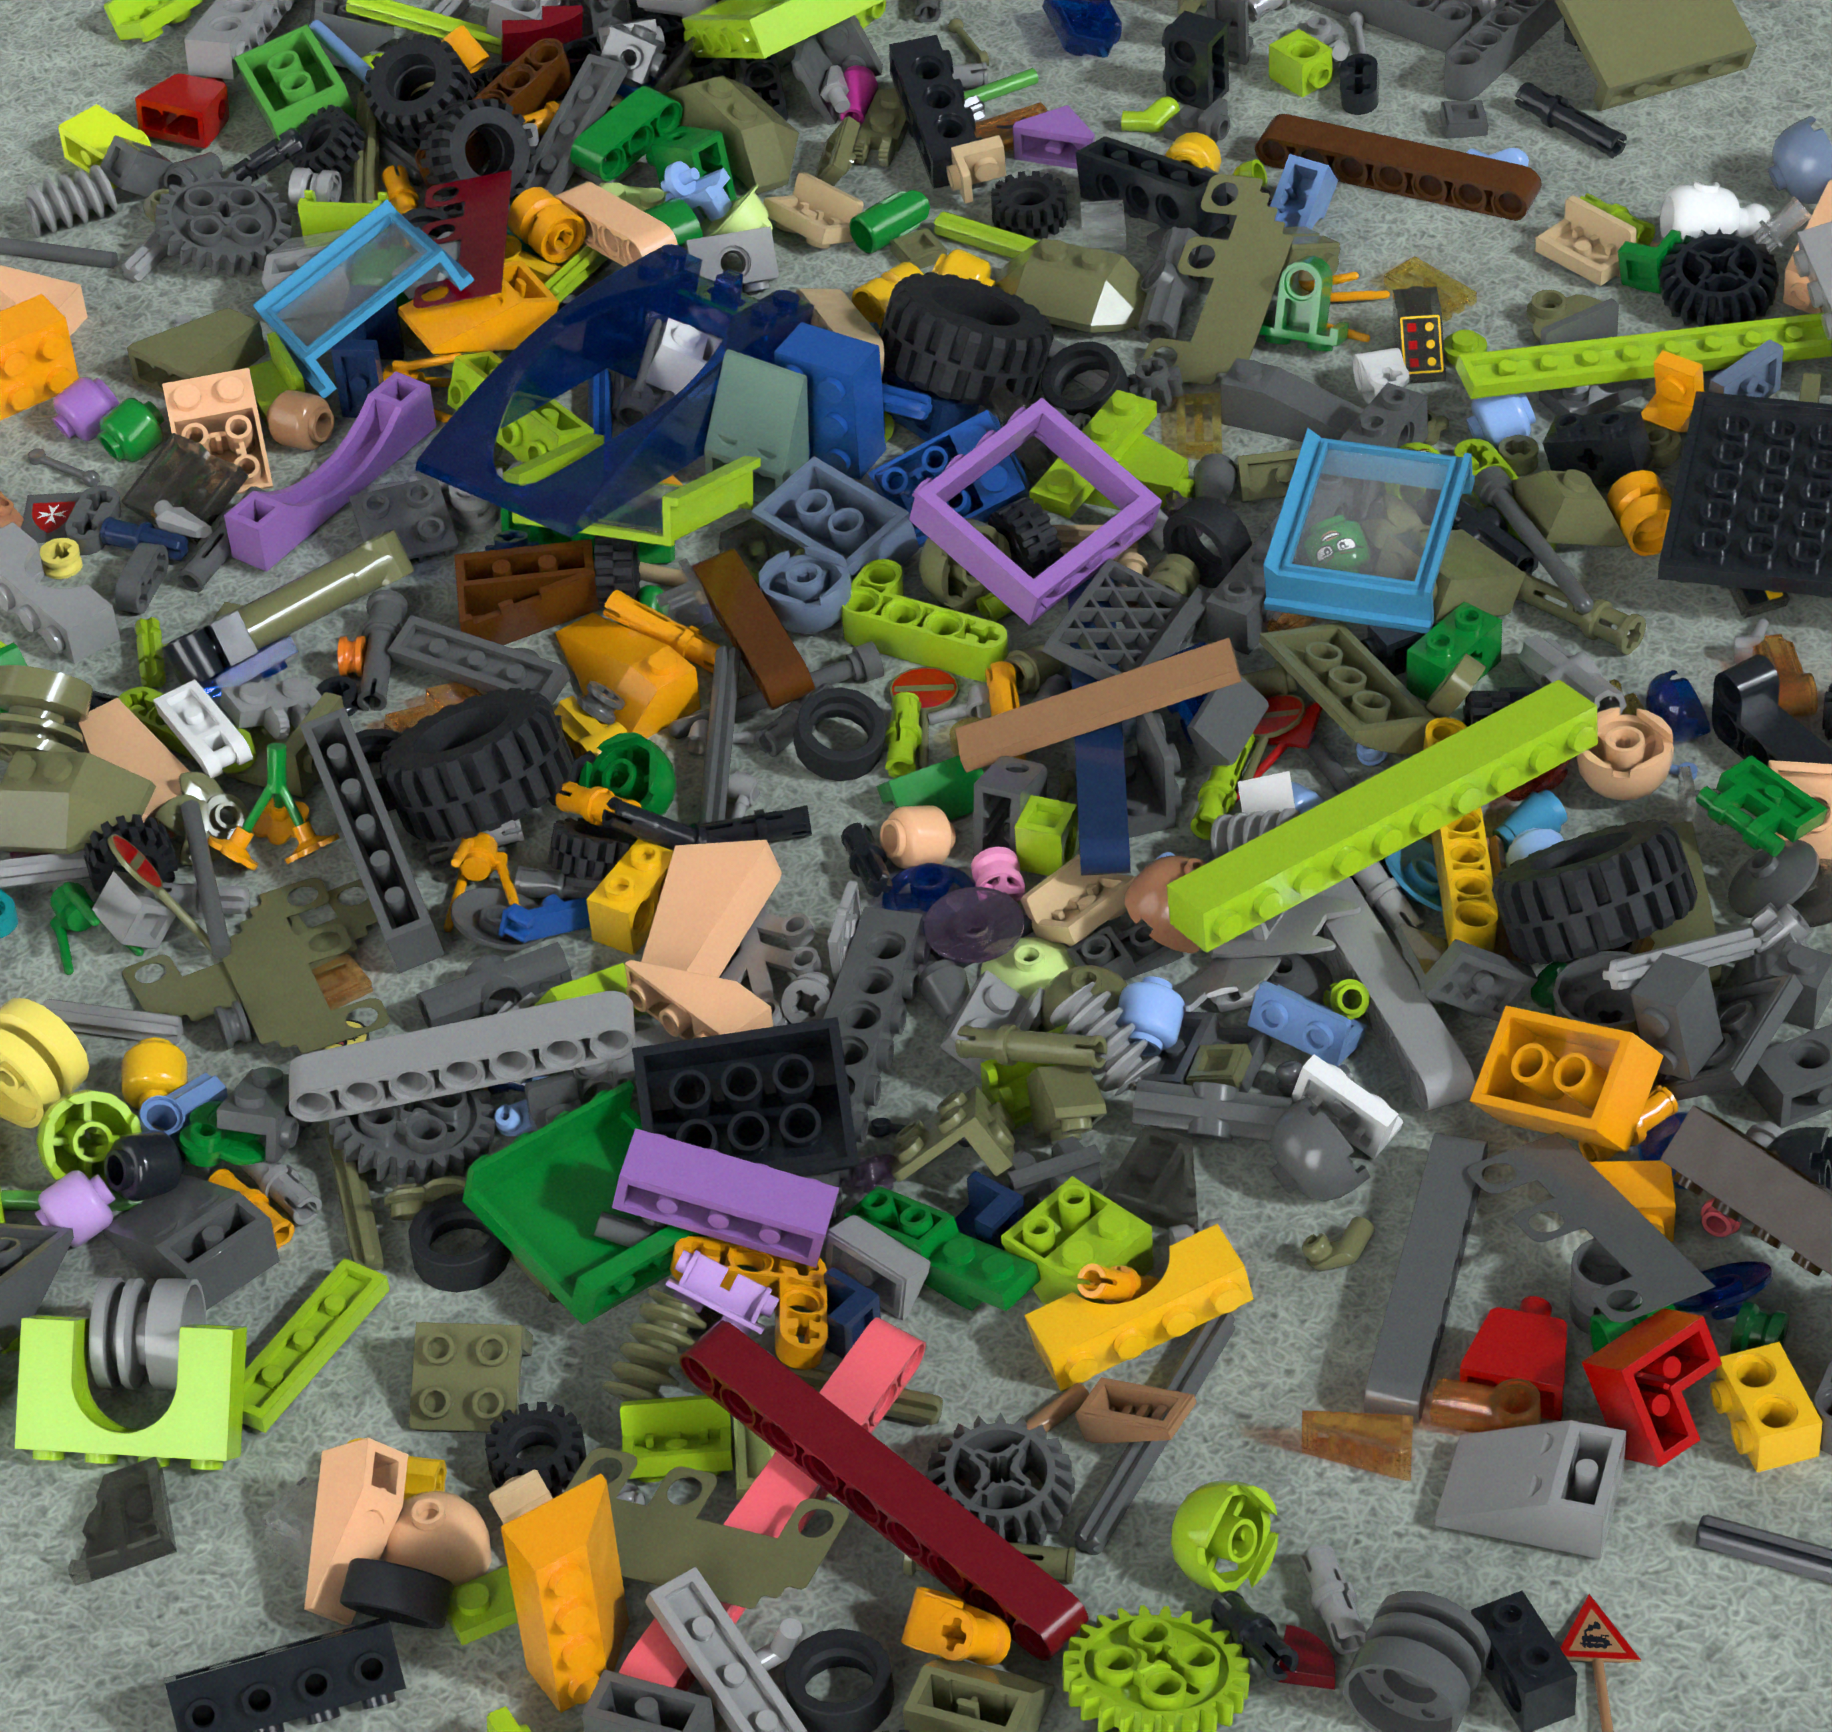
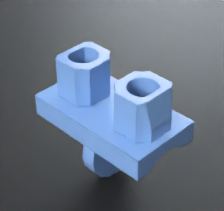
M676 161L666 167L665 180L661 182L662 190L667 193L665 201L672 198L683 200L693 210L699 223L704 217L697 209V206L702 208L711 222L722 218L733 206L723 189L730 179L724 168L700 177L696 168L690 169L687 164L681 161Z

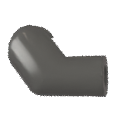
M601 1211L594 1236L630 1248L669 1225L641 1216L629 1220Z

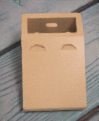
M249 368L162 384L186 504L242 494L252 486L261 489L273 488Z

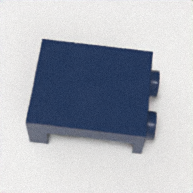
M352 286L341 319L382 287ZM396 297L331 347L342 417L357 418L368 394L384 382L380 359L403 360L405 350Z

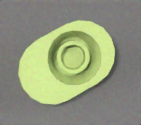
M759 184L754 185L745 195L731 201L733 206L722 218L711 222L707 217L700 224L703 237L771 226L772 231L773 227L768 219L769 212L755 193Z

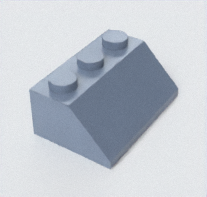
M815 456L751 511L754 519L802 548L811 546L827 548L843 555L847 561L848 570L851 575L855 576L858 575L867 563L873 560L889 559L902 566L920 550L913 524L909 520L910 513Z

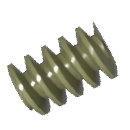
M652 1288L648 1289L649 1296L657 1304L643 1303L640 1305L639 1314L648 1323L635 1322L631 1324L629 1328L630 1334L639 1343L625 1342L621 1345L620 1351L629 1362L616 1361L611 1366L612 1373L621 1382L606 1381L602 1385L603 1389L619 1400L635 1401L666 1398L659 1392L661 1386L678 1388L679 1382L668 1372L669 1368H681L679 1363L680 1354L678 1353L679 1347L689 1348L696 1342L686 1333L688 1328L705 1329L707 1326L696 1314V1310L671 1295Z

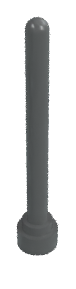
M1490 466L1481 470L1475 476L1472 489L1479 500L1485 506L1500 510L1575 609L1583 614L1589 613L1594 606L1592 598L1512 497L1513 483L1508 475L1498 466Z
M870 641L853 647L852 653L846 655V660L810 672L815 689H817L823 683H828L829 686L849 678H853L854 681L863 679L866 683L883 677L884 667L875 644ZM760 691L737 698L735 719L769 707ZM710 708L672 721L668 726L670 736L675 739L688 736L694 722L701 719L709 721Z

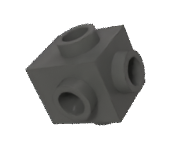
M620 24L611 27L600 57L621 62L628 71L622 84L637 87L638 83L645 84L651 82L653 77L658 78L667 58L666 55L662 54L666 43L655 39L657 33L647 27L634 24L631 29Z

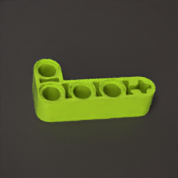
M877 559L867 563L851 583V598L845 606L842 605L844 639L853 646L872 641L881 654L927 667L940 668L952 674L982 682H987L985 677L986 668L991 669L990 665L992 663L1006 660L1009 654L1007 630L1003 625L904 597L902 567L893 560Z

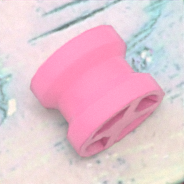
M992 847L981 851L974 857L971 863V873L976 882V894L981 904L1004 892L1011 897L1012 905L1021 899L1025 893V883L1020 874L1019 859L1014 851L1005 847Z

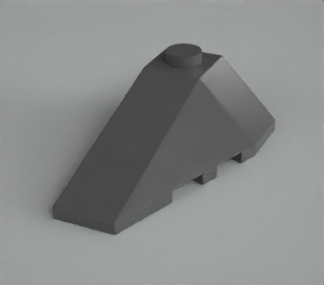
M312 0L309 25L314 20H320L360 58L393 38L394 26L347 13V0ZM319 42L334 68L336 66L346 67Z
M1236 358L1221 382L1222 424L1303 442L1307 428L1311 429L1321 438L1340 440L1364 411V409L1278 366L1260 363L1255 360Z

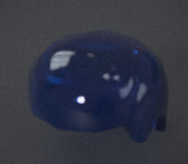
M1671 670L1655 676L1650 682L1646 691L1645 707L1647 711L1661 717L1672 729L1674 742L1686 743L1710 733L1711 727L1706 712L1689 680L1686 678L1670 679L1678 674L1676 670Z

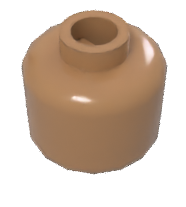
M286 390L279 394L267 411V423L272 438L278 444L311 451L320 447L331 436L334 428V416L327 401L320 395Z

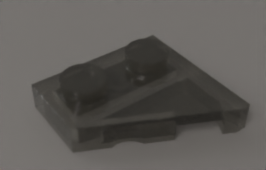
M1144 1125L1103 1193V1196L1144 1222L1166 1230H1169L1171 1226L1187 1224L1191 1228L1199 1227L1193 1140Z

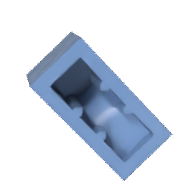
M1289 154L1270 207H1276L1278 210L1275 221L1284 222L1285 227L1305 226L1312 230L1320 218L1324 219L1338 183V179L1329 165Z

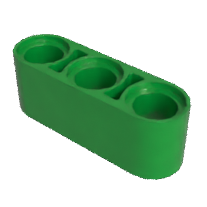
M642 86L575 139L571 147L570 159L573 164L604 181H612L642 158L654 141L678 127L682 119L683 108L674 99L649 86Z

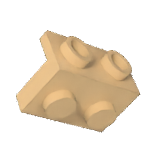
M806 172L797 175L793 195L768 197L764 199L763 203L769 212L768 218L776 221L777 228L787 232L799 233L806 237L808 244L818 248H830L831 244L852 242L853 239L849 228L850 220L861 213L864 206L863 201Z
M1572 195L1565 200V219L1536 237L1535 251L1593 283L1602 286L1620 274L1618 250L1625 241L1636 243V229L1632 225Z
M1078 854L1021 897V903L1028 918L1032 920V928L1036 937H1041L1050 942L1065 943L1068 946H1073L1093 935L1094 930L1107 920L1115 919L1127 911L1124 904L1125 893L1136 876L1118 874L1081 876L1080 854Z

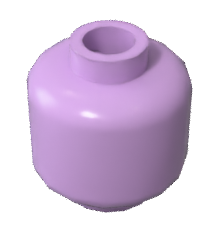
M74 1170L39 1195L38 1202L41 1209L35 1215L43 1226L73 1228L74 1238L70 1246L79 1247L112 1223L113 1213L108 1204L116 1198L98 1174L89 1180L83 1172Z

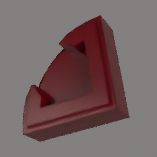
M1286 1625L1283 1641L1297 1652L1299 1661L1294 1672L1282 1661H1279V1667L1288 1677L1278 1682L1335 1690V1662L1325 1643L1307 1630Z

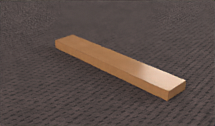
M1226 638L955 728L961 763L967 773L991 765L1002 756L1015 757L1239 683L1242 680L1234 648L1230 639Z

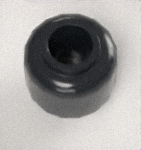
M157 1130L121 1136L115 1140L104 1161V1173L109 1186L116 1190L124 1199L131 1201L151 1199L173 1190L179 1184L181 1174L185 1169V1158L180 1147L165 1132Z

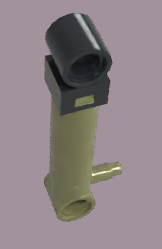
M392 529L365 541L346 554L231 613L221 615L193 631L162 646V649L181 686L194 679L200 683L218 674L225 668L257 654L258 650L360 597L409 575L414 571V568L395 529Z

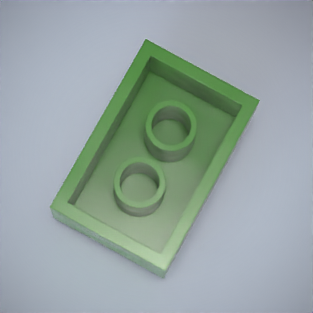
M308 24L234 57L249 95L273 136L280 140L279 135L290 128H295L300 133V130L297 129L300 124L306 125L309 122L307 117L313 113L317 116L318 109L324 107L327 110L328 105L340 107L356 121V111L346 86Z

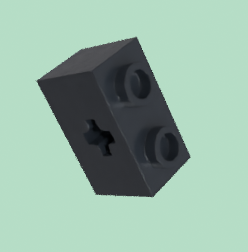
M1609 411L1604 414L1588 415L1568 413L1562 416H1555L1542 442L1551 471L1566 472L1570 469L1586 473L1594 485L1614 484L1619 478L1630 472L1647 471L1654 457L1641 411L1623 413L1621 411Z

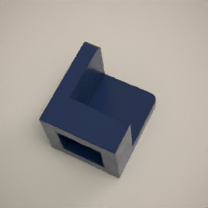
M974 1171L967 1178L969 1205L955 1218L958 1231L1005 1251L1006 1249L1001 1242V1236L1025 1216L1023 1196Z
M831 1267L824 1273V1284L827 1285L828 1338L825 1348L844 1359L869 1323L876 1317L881 1318L879 1294L836 1268Z

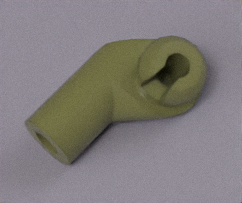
M1356 1216L1352 1218L1339 1240L1330 1242L1329 1238L1322 1233H1319L1318 1236L1315 1234L1310 1235L1302 1245V1252L1307 1257L1306 1263L1318 1271L1353 1265L1359 1259L1375 1233V1228L1366 1218Z

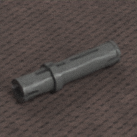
M252 486L246 490L245 495L240 499V501H242L252 491H265L259 487ZM227 509L220 516L219 526L206 542L202 544L201 548L186 566L178 572V581L185 589L197 593L201 592L206 583L231 554L224 515L231 509Z

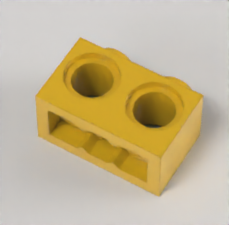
M639 838L586 899L593 941L631 955L636 954L649 937L673 850Z
M1780 1342L1721 1356L1722 1365L1716 1369V1381L1710 1383L1711 1399L1716 1411L1719 1414L1726 1413L1731 1422V1435L1737 1452L1740 1455L1747 1453L1756 1472L1819 1457L1823 1422Z

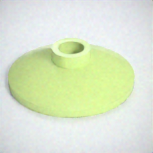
M1023 937L1006 943L989 953L982 964L981 975L988 970L1028 999L1039 987L1045 990L1049 982L1060 972L1076 965L1069 957L1066 950L1068 948L1065 945L1050 942L1041 937Z

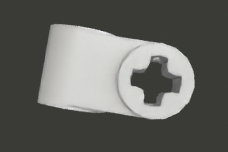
M1399 348L1353 355L1355 383L1359 393H1362L1367 406L1387 382L1403 388L1409 383V371L1403 362Z

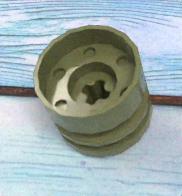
M21 665L0 666V708L8 711V713H0V759L10 763L16 751L77 752L72 747L82 745L84 737L80 732L64 725V723H79L88 719L93 694L92 686L81 679L48 669Z

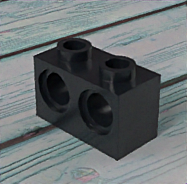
M1184 11L1172 24L1165 28L1162 35V46L1165 48L1163 81L1166 82V96L1174 98L1179 103L1206 110L1219 97L1222 98L1229 91L1228 23Z
M1523 1590L1471 1609V1615L1483 1625L1491 1641V1657L1483 1673L1520 1731L1533 1732L1574 1716L1577 1673Z

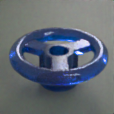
M924 863L901 871L891 879L893 883L891 891L889 893L883 892L882 895L883 909L900 911L899 909L919 908L924 912H931L938 921H923L924 934L979 906L976 884L972 878L955 867L936 863ZM953 883L958 885L965 895V902L957 913H954L946 904V894ZM910 884V893H899L905 886Z

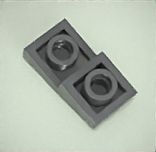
M1145 921L1118 936L1109 925L1066 949L1076 966L1095 965L1105 967L1119 974L1124 980L1168 965L1184 957L1183 952L1175 951L1152 939L1149 935L1153 928Z

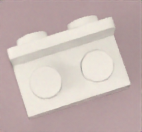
M1315 1054L1302 1067L1291 1096L1293 1102L1296 1103L1304 1095L1308 1096L1313 1102V1109L1309 1111L1312 1116L1322 1110L1347 1141L1372 1159H1375L1401 1129L1403 1120L1398 1116L1399 1114L1391 1109L1381 1097L1368 1093L1347 1078L1340 1068L1327 1064Z

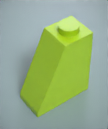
M1144 434L1139 436L1118 461L1122 467L1162 500L1160 509L1169 518L1183 505L1192 500L1194 480L1189 479L1188 459ZM1096 488L1084 501L1085 504L1120 510Z

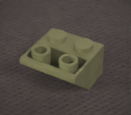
M940 1658L923 1664L903 1707L904 1727L909 1732H1037L1055 1692L1054 1684L964 1660L952 1661Z

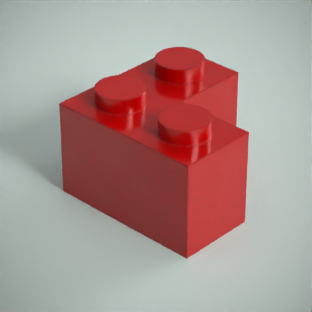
M1662 1308L1582 1361L1607 1427L1626 1431V1460L1660 1468L1701 1440L1682 1391L1722 1365L1704 1316Z

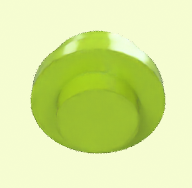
M1463 329L1445 338L1443 352L1448 361L1456 366L1459 355L1487 352V341L1482 335L1472 330Z

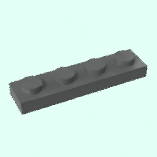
M588 54L539 143L536 155L532 156L530 162L535 164L533 172L524 174L528 182L524 188L516 189V197L532 187L551 189L557 194L563 192L576 168V165L570 159L571 147L575 139L604 116L628 72L621 62Z
M413 615L409 617L388 649L394 662L487 693L499 689L507 691L509 688L520 687L522 690L526 688L533 689L545 696L550 701L551 706L570 679L569 672L564 665Z

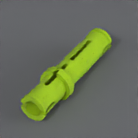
M1254 734L1251 735L1234 764L1213 765L1209 779L1200 787L1198 792L1199 806L1190 823V828L1197 837L1211 840V828L1214 820L1219 815L1228 814L1233 810L1237 801L1236 787L1242 776L1248 755L1255 743Z

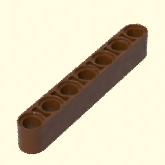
M1290 114L1276 115L1255 145L1256 156L1266 166L1284 169L1289 154L1329 165L1338 182L1514 221L1521 220L1527 214L1542 186L1539 175L1533 169L1524 165Z

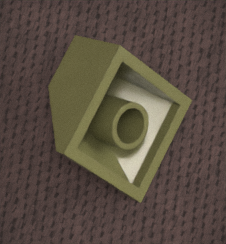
M1574 469L1567 470L1566 472L1545 470L1512 480L1514 498L1548 543L1608 547L1624 546L1626 539L1605 500L1586 473Z

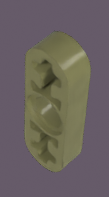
M1465 653L1438 685L1424 707L1435 718L1449 717L1469 694L1486 669V666Z

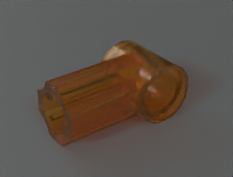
M1782 634L1765 636L1762 642L1753 646L1752 656L1756 654L1764 655L1777 670L1780 682L1778 705L1793 718L1816 715L1818 709L1816 683L1812 673L1803 672L1793 642L1785 640Z
M1441 1378V1380H1437L1432 1395L1431 1425L1477 1433L1542 1424L1540 1393L1535 1385L1523 1379H1509L1501 1382L1496 1387Z

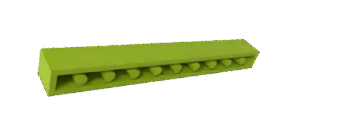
M1559 679L1167 884L1170 924L1206 953L1598 745L1597 705Z

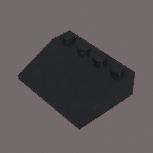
M838 1017L632 1048L643 1131L662 1134L674 1140L713 1149L722 1154L753 1163L765 1164L771 1168L801 1177L860 1168Z

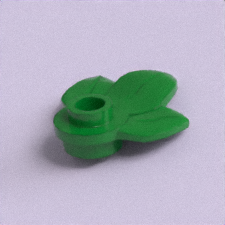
M220 1100L209 1101L195 1108L190 1114V1125L182 1129L179 1135V1147L183 1151L185 1160L195 1166L211 1167L221 1163L223 1160L234 1165H251L266 1160V1148L258 1142L263 1135L217 1128V1108L223 1103Z

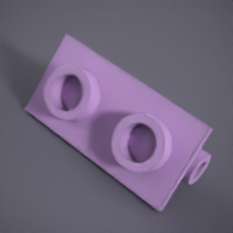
M685 1250L683 1251L674 1268L683 1273L681 1280L678 1281L670 1277L666 1283V1286L675 1290L673 1297L689 1305L696 1312L700 1313L705 1305L723 1314L721 1320L731 1323L747 1336H749L751 1330L759 1334L763 1333L766 1326L757 1322L760 1313L770 1318L779 1301V1298L770 1294L771 1288L765 1287L738 1273L730 1291L721 1287L720 1285L729 1268L701 1254L697 1250L694 1255Z

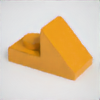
M1662 350L1654 361L1656 393L1643 409L1641 415L1643 420L1676 432H1687L1696 391L1704 392L1703 365Z

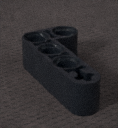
M1756 654L1715 676L1711 717L1712 726L1718 739L1742 759L1752 755L1767 767L1769 760L1832 764V749L1778 705L1779 676L1774 665L1767 657L1762 654Z

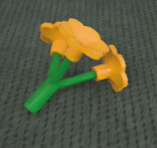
M271 743L267 745V785L243 826L237 825L230 839H217L209 835L207 841L208 845L220 851L226 857L255 871L259 863L253 860L246 850L254 834L257 837L268 838V841L275 845L284 844L290 838H296L299 844L294 852L284 859L286 864L340 839L338 833L327 836L316 835L310 822H306L310 815L308 806L303 802L294 801L286 786L287 746L282 743Z

